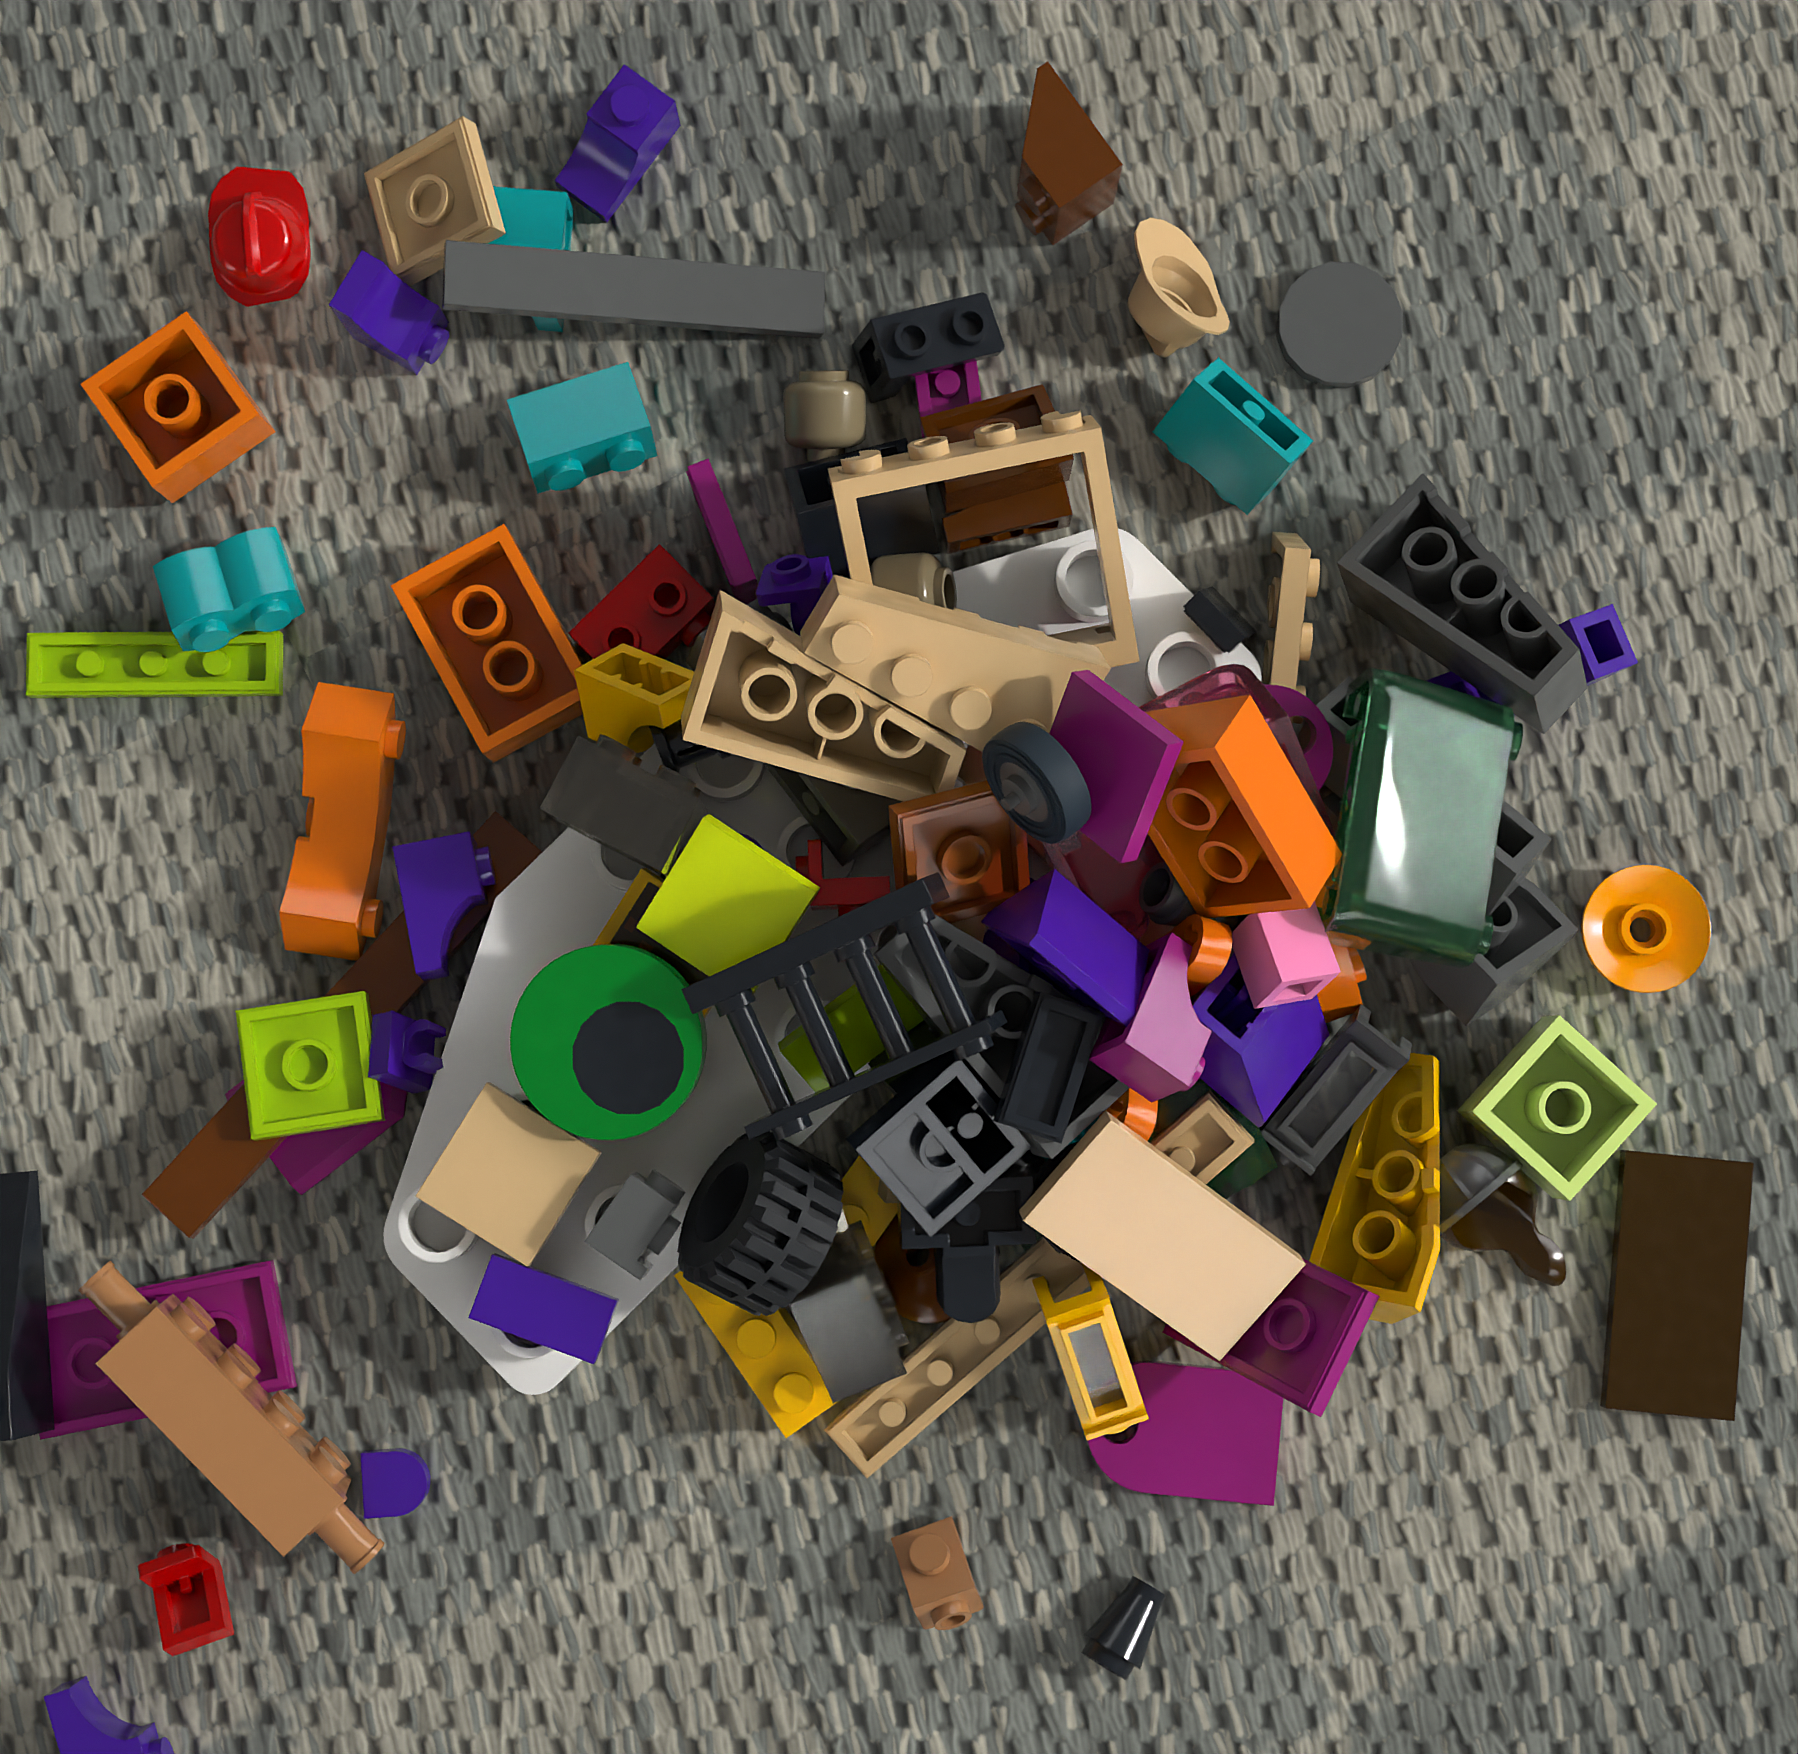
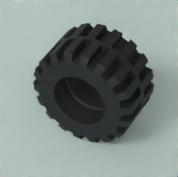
M770 1131L750 1140L747 1133L738 1137L731 1146H728L707 1170L686 1210L677 1249L679 1253L678 1266L679 1270L683 1272V1277L687 1281L756 1316L761 1314L768 1316L774 1314L780 1307H786L811 1281L825 1259L836 1234L837 1225L842 1213L843 1203L841 1199L844 1192L843 1182L839 1180L840 1174L837 1169L785 1139L776 1142Z

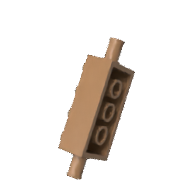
M111 1261L105 1264L78 1290L120 1331L116 1336L119 1342L95 1364L283 1557L307 1534L310 1536L315 1532L350 1567L349 1570L353 1574L361 1570L382 1549L385 1543L378 1539L344 1504L347 1500L345 1495L352 1480L345 1472L351 1465L345 1454L327 1437H323L317 1442L300 1425L306 1417L289 1396L281 1390H278L272 1396L260 1386L255 1376L261 1370L255 1361L237 1344H233L227 1349L209 1331L216 1324L206 1310L194 1299L188 1297L181 1302L172 1294L160 1304L156 1300L150 1304L123 1277Z

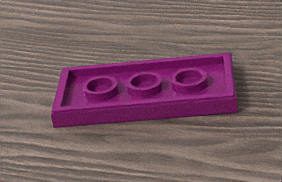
M274 1260L135 1288L150 1304L155 1300L160 1304L172 1294L181 1302L191 1297L214 1320L216 1325L209 1331L227 1349L233 1344H237L255 1361L261 1370L255 1378L264 1390L271 1393L297 1386ZM88 1298L47 1306L55 1430L39 1433L40 1440L148 1418L95 1364L119 1342L116 1336L120 1331Z

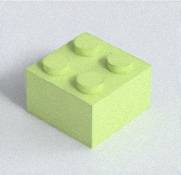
M1560 1015L1541 1017L1457 1111L1500 1151L1507 1154L1514 1161L1518 1159L1523 1164L1521 1167L1522 1171L1552 1198L1571 1201L1653 1110L1657 1103Z

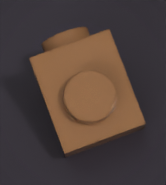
M952 1516L891 1538L912 1608L923 1629L935 1627L937 1630H949L959 1627L971 1619L972 1613L984 1608Z

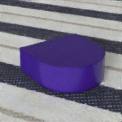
M402 1448L366 1450L360 1453L364 1519L402 1516L413 1511L424 1501L430 1488V1472L426 1463L418 1454Z

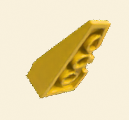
M1410 1053L1409 1061L1396 1072L1354 1122L1309 1262L1380 1296L1369 1320L1389 1324L1396 1323L1421 1312L1440 1251L1439 1060L1433 1055Z

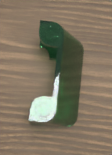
M1369 667L1352 681L1347 689L1343 717L1358 719L1359 723H1356L1347 730L1345 743L1351 744L1335 839L1343 855L1324 886L1334 887V889L1327 888L1322 908L1317 907L1332 945L1463 968L1471 965L1477 954L1485 955L1492 939L1493 917L1485 915L1508 764L1509 761H1515L1518 757L1523 738V724L1514 721V712L1510 707L1398 672Z

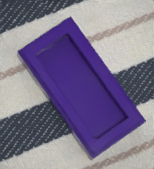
M494 1253L491 1255L468 1318L595 1364L619 1299L531 1266L527 1267L521 1262Z

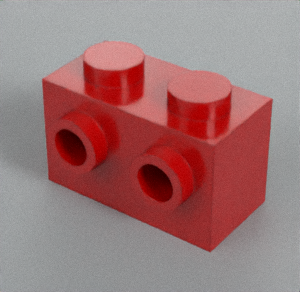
M659 544L568 634L592 660L622 643L666 659L682 642L688 648L694 645L698 635L708 629L711 620L710 615L713 613L716 603L714 598Z

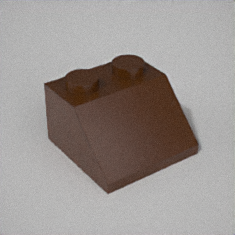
M1047 61L1038 67L1021 159L1019 183L1017 184V197L1020 201L1015 204V208L1022 222L1033 235L1036 236L1043 232L1050 243L1055 245L1114 204L1123 164Z

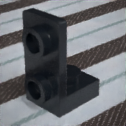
M983 292L870 319L852 344L871 403L895 397L911 377L998 356L1005 347L989 298Z

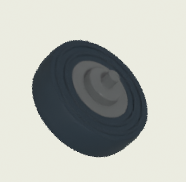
M1017 722L1004 728L988 741L982 752V763L986 779L1002 808L1022 830L1041 842L1055 844L1070 837L1088 821L1091 815V798L1086 782L1068 752L1049 733L1034 724Z

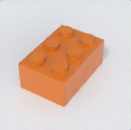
M505 524L498 526L390 585L480 751L493 763L583 714L574 670L584 665L519 545Z
M1251 695L1145 712L1184 741L1149 828L1148 835L1197 915L1206 918L1310 908L1343 854Z

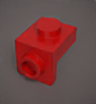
M821 839L807 840L808 855L795 857L796 872L820 887L819 892L810 904L812 911L838 909L839 917L890 893V876L824 879L823 844Z
M191 1543L171 1545L160 1550L157 1553V1558L137 1566L139 1579L153 1590L162 1648L171 1656H176L234 1635L220 1561L203 1547Z

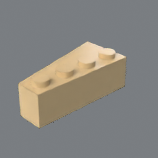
M833 575L800 631L804 654L982 752L993 736L1017 722H1028L1050 733L1071 673L1090 670L1100 679L1104 680L1111 669L1099 647L1075 641L1074 644L1046 636L1044 632L1020 625L1016 628L980 618L979 614L955 607L951 610L921 602L919 598L838 575Z
M719 591L681 714L683 740L900 801H908L954 788L966 753L962 740L804 654L801 636L725 592Z

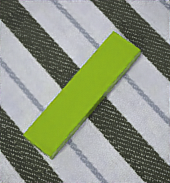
M244 631L231 639L226 646L211 652L183 651L173 632L27 633L26 696L30 698L283 696V633L280 631Z

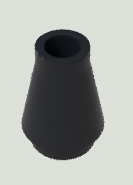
M1132 1576L1127 1587L1084 1634L1089 1640L1081 1653L1127 1681L1134 1667L1139 1670L1141 1669L1159 1609L1166 1596L1144 1581Z

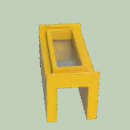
M1082 1263L1091 1290L1089 1292L1054 1303L1044 1276L1032 1279V1283L1077 1415L1088 1441L1105 1434L1122 1432L1131 1425L1149 1420L1102 1277Z

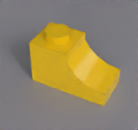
M624 643L576 668L574 674L588 738L629 756L649 749L654 744L649 725L664 729L681 719L694 671Z

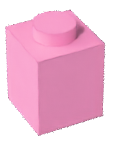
M1315 901L1308 909L1248 914L1232 932V948L1254 1009L1312 999L1341 972Z

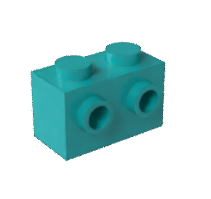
M1219 357L1191 381L1152 431L1166 444L1169 452L1176 459L1192 466L1213 485L1216 493L1224 501L1236 505L1246 515L1276 487L1313 443V440Z
M629 362L507 399L537 494L551 489L555 491L568 490L576 487L586 478L611 470L617 472L628 471L641 465L644 460L658 456L651 425Z

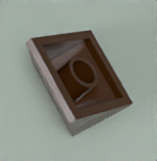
M1043 384L926 415L920 417V422L925 438L945 436L947 437L948 444L975 439L974 430L986 425L1013 423L1015 430L1042 425L1041 417L1055 412ZM1073 454L938 481L937 484L945 513L1069 481L1074 461Z

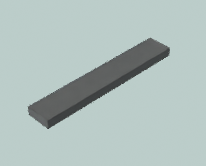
M446 240L444 245L442 310L820 339L824 334L825 272L451 240Z

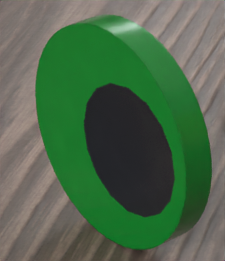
M592 945L573 950L550 962L531 980L524 990L515 1009L511 1025L510 1051L512 1063L519 1084L527 1098L553 1124L570 1133L590 1139H625L645 1133L666 1121L691 1096L698 1084L706 1059L707 1032L703 1012L700 1011L692 1014L681 990L690 985L665 960L653 953L630 945Z

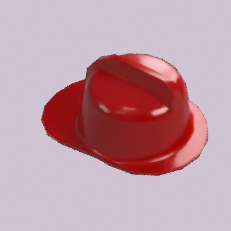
M235 167L218 182L211 194L208 210L210 260L216 282L228 297L246 307L290 299L300 291L309 275L310 269L309 212L304 189L289 171Z

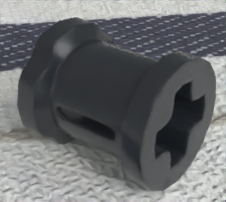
M681 719L664 729L649 725L658 753L670 779L679 776L680 768L716 754L722 759L732 756L728 752L683 740Z

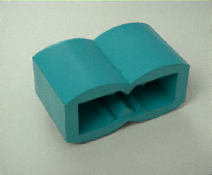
M276 527L242 532L220 542L215 547H202L183 551L167 557L153 566L171 630L183 651H215L226 646L231 639L244 631H277L286 627L292 619L305 612L285 546Z

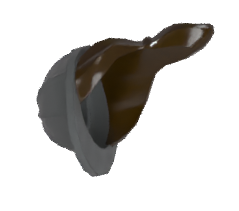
M1481 1144L1456 1146L1440 1159V1236L1458 1249L1472 1252L1503 1250L1511 1255L1516 1265L1525 1275L1551 1286L1563 1284L1566 1278L1564 1255L1555 1242L1540 1233L1535 1225L1538 1192L1535 1183L1522 1171L1521 1167L1523 1164L1518 1159L1514 1161L1507 1154L1494 1147Z

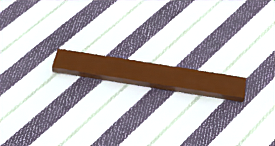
M496 811L473 834L478 848L489 847L496 884L485 886L488 904L474 907L458 925L450 944L448 961L489 917L495 898L542 853L540 849ZM404 910L324 997L366 991L369 994L372 1018L373 1015L388 1011H395L400 1014L430 980L423 981L416 974ZM243 1084L141 1195L187 1237L194 1239L288 1136L258 1141L251 1139L245 1085Z

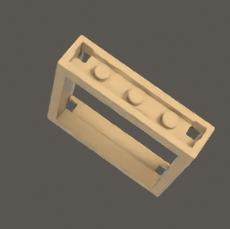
M1081 410L1065 414L1055 411L1041 417L1042 425L1015 430L1013 423L986 425L974 430L975 439L948 444L947 437L945 436L927 437L910 442L907 445L908 452L881 457L879 450L859 451L860 456L840 459L842 466L828 468L849 578L873 585L856 498L1081 452L1109 623L1047 636L1074 644L1075 641L1099 647L1110 668L1140 662L1102 430L1092 415L1081 416Z

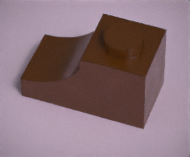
M1065 482L969 507L954 515L942 518V535L947 554L1069 527L1073 514Z

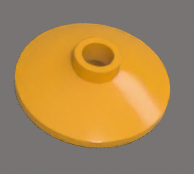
M1637 865L1624 868L1609 875L1594 889L1584 907L1581 934L1584 949L1589 960L1604 978L1625 990L1653 993L1676 987L1696 972L1709 948L1711 922L1702 896L1687 879L1664 867ZM1636 918L1644 919L1650 925L1651 933L1645 942H1638L1631 936L1630 925Z

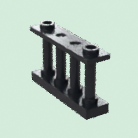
M939 872L921 878L681 989L692 1014L715 1006L719 1017L727 1016L770 1113L744 1127L749 1140L771 1130L776 1142L812 1126L813 1123L809 1113L948 1051L952 1052L956 1062L994 1045L989 1033L1007 1023L1002 1010L975 1021L930 922L936 919L931 905L950 897ZM892 923L898 935L906 934L950 1030V1033L914 1048L870 951V948L876 946L870 933ZM833 951L838 963L845 961L889 1057V1060L854 1075L810 978L811 975L816 974L810 961ZM772 978L778 990L786 989L829 1084V1087L797 1101L793 1098L751 1005L752 1002L757 1001L751 988Z

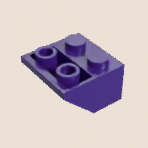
M1232 948L1222 973L1190 999L1200 1022L1212 1031L1202 1055L1206 1062L1199 1078L1259 1128L1266 1122L1330 1034L1317 995L1308 1000L1254 1009Z

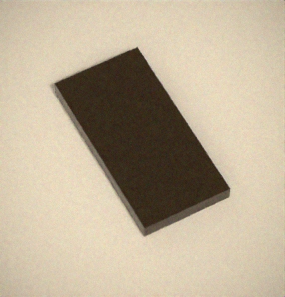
M1620 1150L1601 1407L1735 1421L1754 1163Z

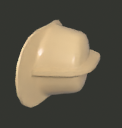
M1155 218L1141 221L1134 232L1135 248L1141 271L1130 292L1127 305L1130 314L1142 328L1154 353L1165 358L1174 353L1178 348L1183 349L1194 344L1206 333L1215 335L1225 333L1228 330L1230 321L1221 303L1212 271L1206 259L1191 239L1178 227L1165 220Z

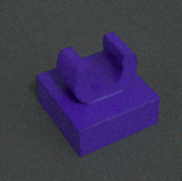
M395 1011L373 1015L368 1077L412 1094L430 1090L433 1074L444 1067L442 1059L434 1056L435 1038L446 1036L447 1028L425 1019L414 1020Z

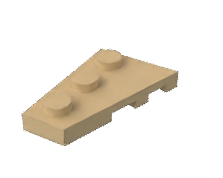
M1272 532L1271 553H1278L1281 556L1282 567L1280 578L1274 577L1271 585L1268 586L1269 628H1275L1274 641L1266 640L1262 684L1288 687L1306 696L1305 686L1296 684L1299 661H1309L1312 650L1313 625L1309 622H1303L1306 597L1316 598L1320 560L1310 558L1311 549L1297 533ZM1292 716L1286 719L1279 728L1278 740L1290 741L1292 723L1302 724L1303 718Z

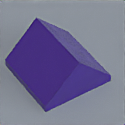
M1055 868L993 908L981 921L982 924L1073 1000L1095 1011L1104 1013V1016L1126 1027L1135 1016L1150 950Z

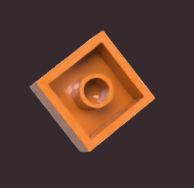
M187 311L81 383L87 395L152 488L171 503L183 497L276 432L208 334Z

